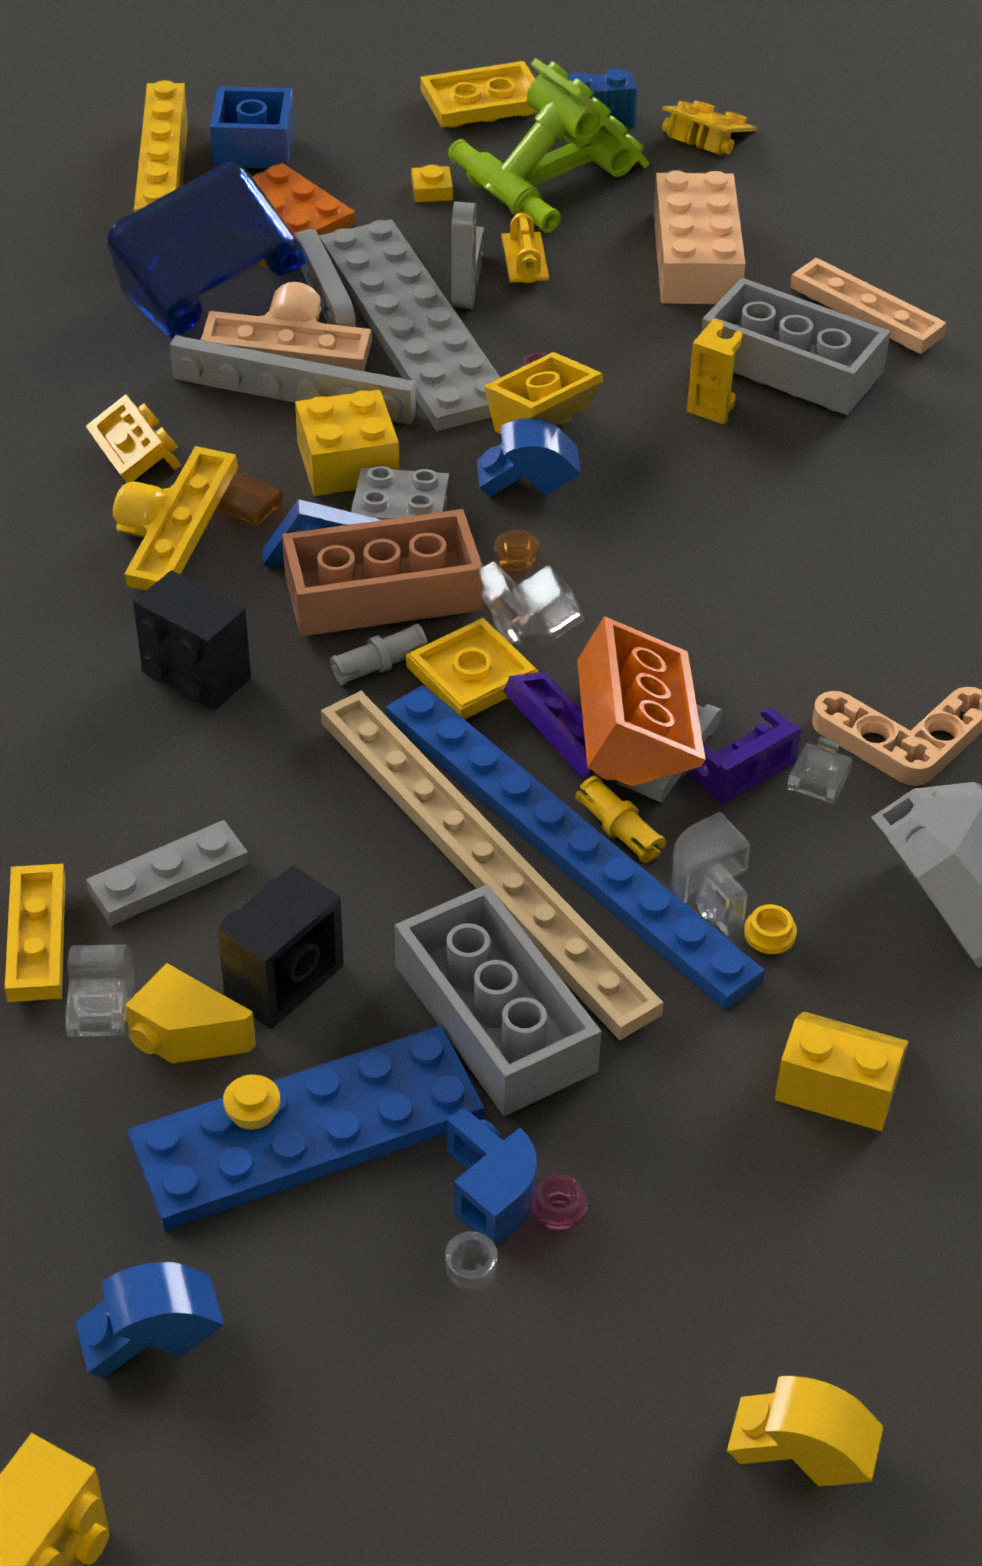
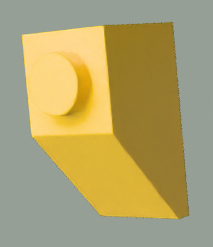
M168 963L125 1005L129 1037L133 1044L146 1054L155 1053L172 1064L249 1053L256 1046L254 1018L251 1010Z

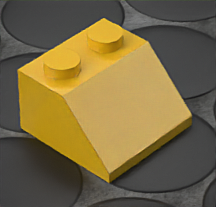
M552 352L485 385L484 388L495 432L501 434V426L519 419H540L554 425L570 421L573 415L588 408L604 381L602 373Z
M803 1011L795 1018L781 1059L774 1100L882 1132L909 1041Z

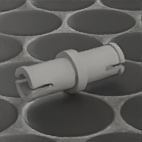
M414 624L410 628L384 638L376 635L369 638L364 646L338 656L330 657L333 673L341 686L377 670L380 673H385L392 669V664L405 660L406 654L427 645V638L419 624Z

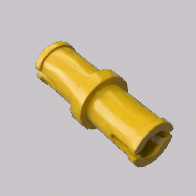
M592 776L580 785V788L587 795L577 791L575 794L576 801L583 804L602 822V829L609 837H618L638 856L642 863H649L660 855L661 851L654 845L657 844L660 848H664L666 839L659 835L638 815L639 810L631 801H622L598 776Z

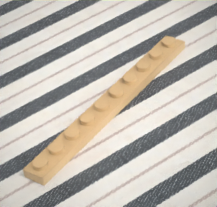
M362 691L321 710V724L476 889L486 884L490 886L558 976L619 1040L624 1039L662 1016L664 1002Z

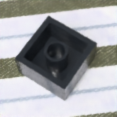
M172 570L133 601L142 672L146 673L151 679L163 682L181 692L189 700L197 701L214 711L251 679L245 608Z
M294 865L276 879L266 882L254 898L239 910L230 912L217 928L224 996L251 1010L253 1017L269 1029H273L344 966L341 897Z

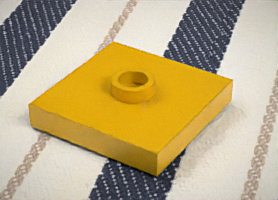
M484 618L406 654V667L433 694L464 720L509 698L503 692L509 676L539 673Z

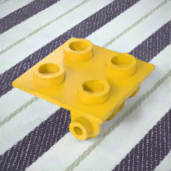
M678 101L677 106H663L662 109L671 113V116L667 117L662 125V131L667 133V137L686 142L689 145H694L696 142L697 148H703L720 156L724 153H731L734 146V140L730 139L732 132L757 131V127L746 124L747 117L732 112H726L725 115L714 112L715 106L701 101H694L693 104Z

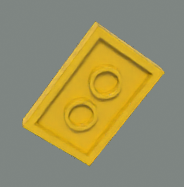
M524 61L420 77V90L441 128H457L463 124L480 121L494 122L499 118L511 116L525 117L538 112L527 101L529 87L535 78Z

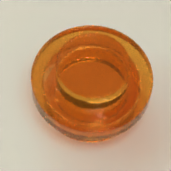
M519 529L502 533L494 542V554L498 558L499 563L504 568L513 571L529 568L539 553L538 540L532 534Z

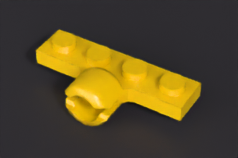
M195 446L177 480L170 488L161 489L158 486L135 481L122 485L113 505V517L117 522L116 529L118 532L126 535L144 538L124 573L128 587L148 590L171 570L181 575L238 469L236 454Z

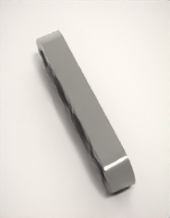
M310 229L294 232L293 244L297 262L308 285L320 296L321 312L327 324L356 327L351 299L316 230Z

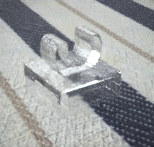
M820 736L817 746L806 743L789 774L787 788L834 804L851 772L853 758L838 753L839 742Z

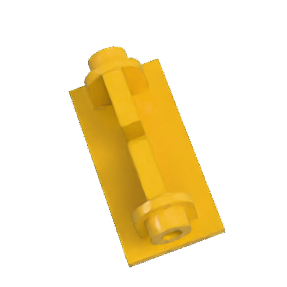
M518 213L511 220L510 233H501L509 282L533 283L536 281H549L541 233L534 232V221L530 215Z

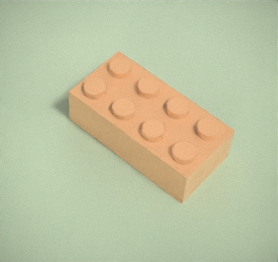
M682 171L656 173L653 216L661 303L717 304L741 277L744 278L745 257L734 174H725L720 171L708 173H685Z

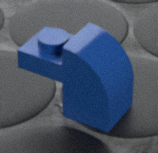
M526 418L501 426L502 444L491 447L482 457L477 459L479 488L489 497L494 496L523 476H526L547 496L581 474L577 445L557 426L540 419Z
M462 1107L447 1119V1153L467 1169V1171L454 1180L453 1214L495 1249L521 1227L531 1214L535 1202L536 1152L530 1138L521 1128H518L503 1141L498 1130L489 1121L477 1119L465 1107Z
M172 1262L142 1264L107 1278L101 1283L105 1299L75 1321L87 1373L102 1378L109 1376L147 1346L182 1357L224 1326L210 1275L186 1265Z

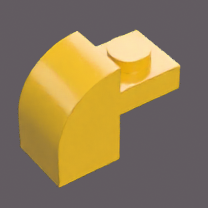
M780 1376L778 1377L775 1393L740 1398L727 1451L739 1464L792 1459L818 1487L872 1482L884 1426L858 1399L834 1385L806 1377Z

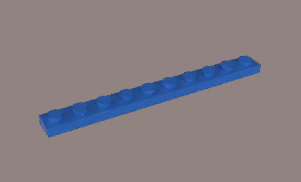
M424 685L386 706L387 718L414 745L724 1010H727L763 984L765 970Z

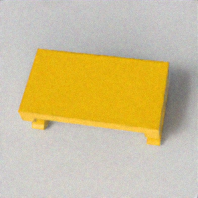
M713 319L692 344L686 412L725 425L730 411L735 406L736 395L734 392H731L735 352L742 344V331H736L730 339H722L720 336L724 329V322Z

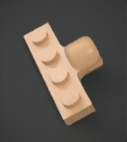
M288 282L281 285L275 291L270 310L263 316L209 311L201 340L364 371L372 343L371 329L318 322L322 308L320 307L321 299L319 294L307 284Z

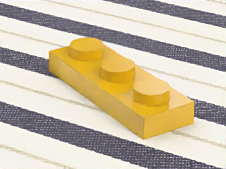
M63 864L11 867L5 972L7 1002L62 999L66 881Z

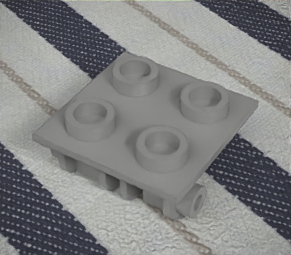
M385 466L361 468L351 512L381 520L447 511L448 502L446 491L449 473H436L430 469L416 471L392 470Z

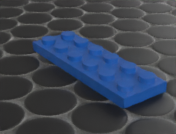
M442 1025L274 1080L273 1082L277 1085L280 1092V1108L273 1120L263 1128L248 1130L237 1126L225 1113L223 1098L127 1129L129 1143L163 1229L166 1231L447 1134V1119L458 1110L465 1107L477 1119L482 1120L484 1119V1106Z

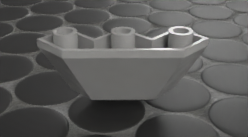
M968 782L915 788L871 818L902 865L932 901L961 947L979 969L982 967V785Z

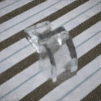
M495 561L479 570L485 586V590L481 592L482 598L490 609L498 632L509 643L525 646L552 641L585 620L572 589L549 565L519 585Z
M720 811L691 825L678 837L674 846L670 891L688 906L697 903L701 914L707 920L713 921L728 936L744 926L748 893L738 882L746 878L751 844Z
M72 945L67 962L70 979L65 1018L67 1037L123 1036L124 1021L127 1019L125 1005L133 997L135 978L129 945Z

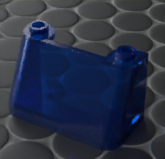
M236 162L224 163L119 220L113 225L107 238L108 248L123 293L171 340L174 339L175 335L179 336L190 330L200 319L202 307L199 295L263 259L267 268L276 275L291 273L306 264L303 247L250 173Z

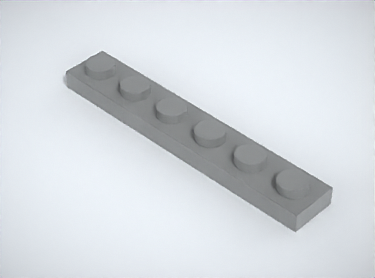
M175 335L169 345L173 379L294 403L295 401L308 400L319 396L329 397L350 394L361 390L371 391L380 389L391 422L412 425L416 417V381Z

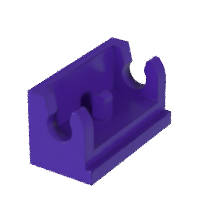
M767 708L760 715L773 726V729L761 722L755 726L754 731L715 753L703 745L706 760L701 767L688 770L687 773L723 805L796 763L801 727L796 723L791 724L776 710Z

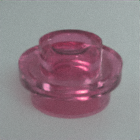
M552 1174L545 1177L535 1187V1193L530 1203V1210L534 1219L543 1227L556 1231L568 1230L579 1225L585 1218L588 1209V1198L585 1190L576 1179L566 1174ZM554 1203H563L567 1207L556 1208L551 1205Z

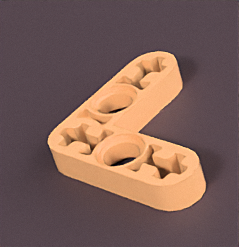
M976 687L958 688L911 731L848 694L838 691L825 692L815 700L812 725L820 735L899 782L912 786L925 785L982 733V690ZM961 711L965 712L963 720L959 718ZM933 731H945L950 733L954 739L942 741L935 739L930 733ZM877 733L882 735L886 741L871 743L865 740L862 735Z

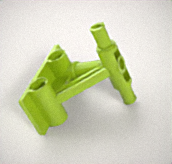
M535 58L531 65L540 74L529 87L527 101L539 113L534 118L536 123L507 160L502 163L488 152L479 153L463 139L455 141L450 146L448 158L466 171L467 178L472 184L477 187H483L508 206L511 214L515 216L518 213H526L532 217L534 224L543 232L550 233L559 225L561 214L541 199L540 192L534 187L535 185L591 161L614 177L625 175L635 163L646 169L650 162L641 153L645 147L627 133L625 136L628 129L613 116L607 117L611 111L595 97L590 99L593 91L577 78L573 82L571 80L568 81L569 75L555 62L551 61L547 66ZM564 138L568 143L547 153L556 140L561 141Z

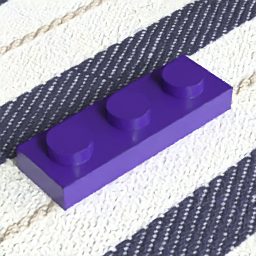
M547 672L509 676L503 692L513 701L519 711L545 736L546 741L558 750L579 776L584 780L592 776H598L593 770L587 768L583 716L579 706Z

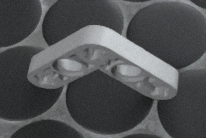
M454 202L451 228V305L454 308L473 309L485 247V227L476 226V203Z

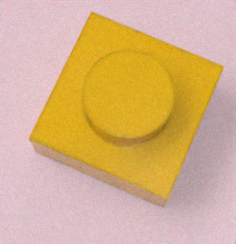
M426 165L422 168H411L415 202L453 201V185L449 166Z

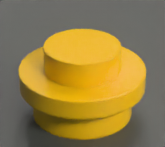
M767 904L755 909L747 918L744 926V936L747 943L755 950L766 954H779L789 950L794 945L797 927L789 911L778 905Z
M246 1075L237 1078L228 1085L223 1095L225 1113L237 1126L243 1129L256 1130L265 1127L273 1120L280 1108V1092L277 1085L269 1078L261 1075Z

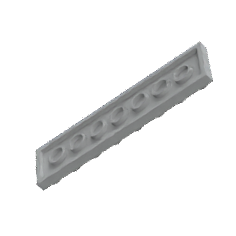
M378 220L368 225L350 229H338L333 233L319 235L348 295L402 379L416 381V401L434 429L440 431L491 418L484 386L501 377L393 220Z

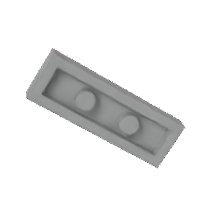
M222 820L87 878V889L109 925L113 926L249 866L248 851L225 820Z

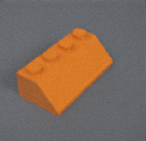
M604 616L577 659L587 768L593 770L603 779L617 780L627 785L635 786L701 767L706 759L688 651Z

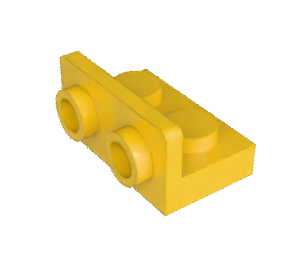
M126 394L86 425V428L127 483L137 479L162 458L174 470L181 466L172 453L178 448L176 443L163 427H160L157 431L154 429L160 424L155 415L145 403L137 408Z

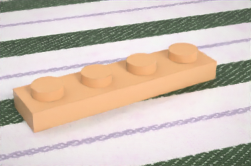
M814 258L792 274L790 288L839 313L890 330V339L904 345L907 349L922 354L945 336L947 322L818 258Z

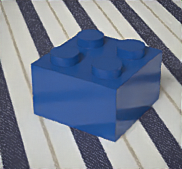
M218 86L210 122L213 167H225L230 170L241 168H262L267 170L269 167L280 163L289 167L295 130L293 88Z

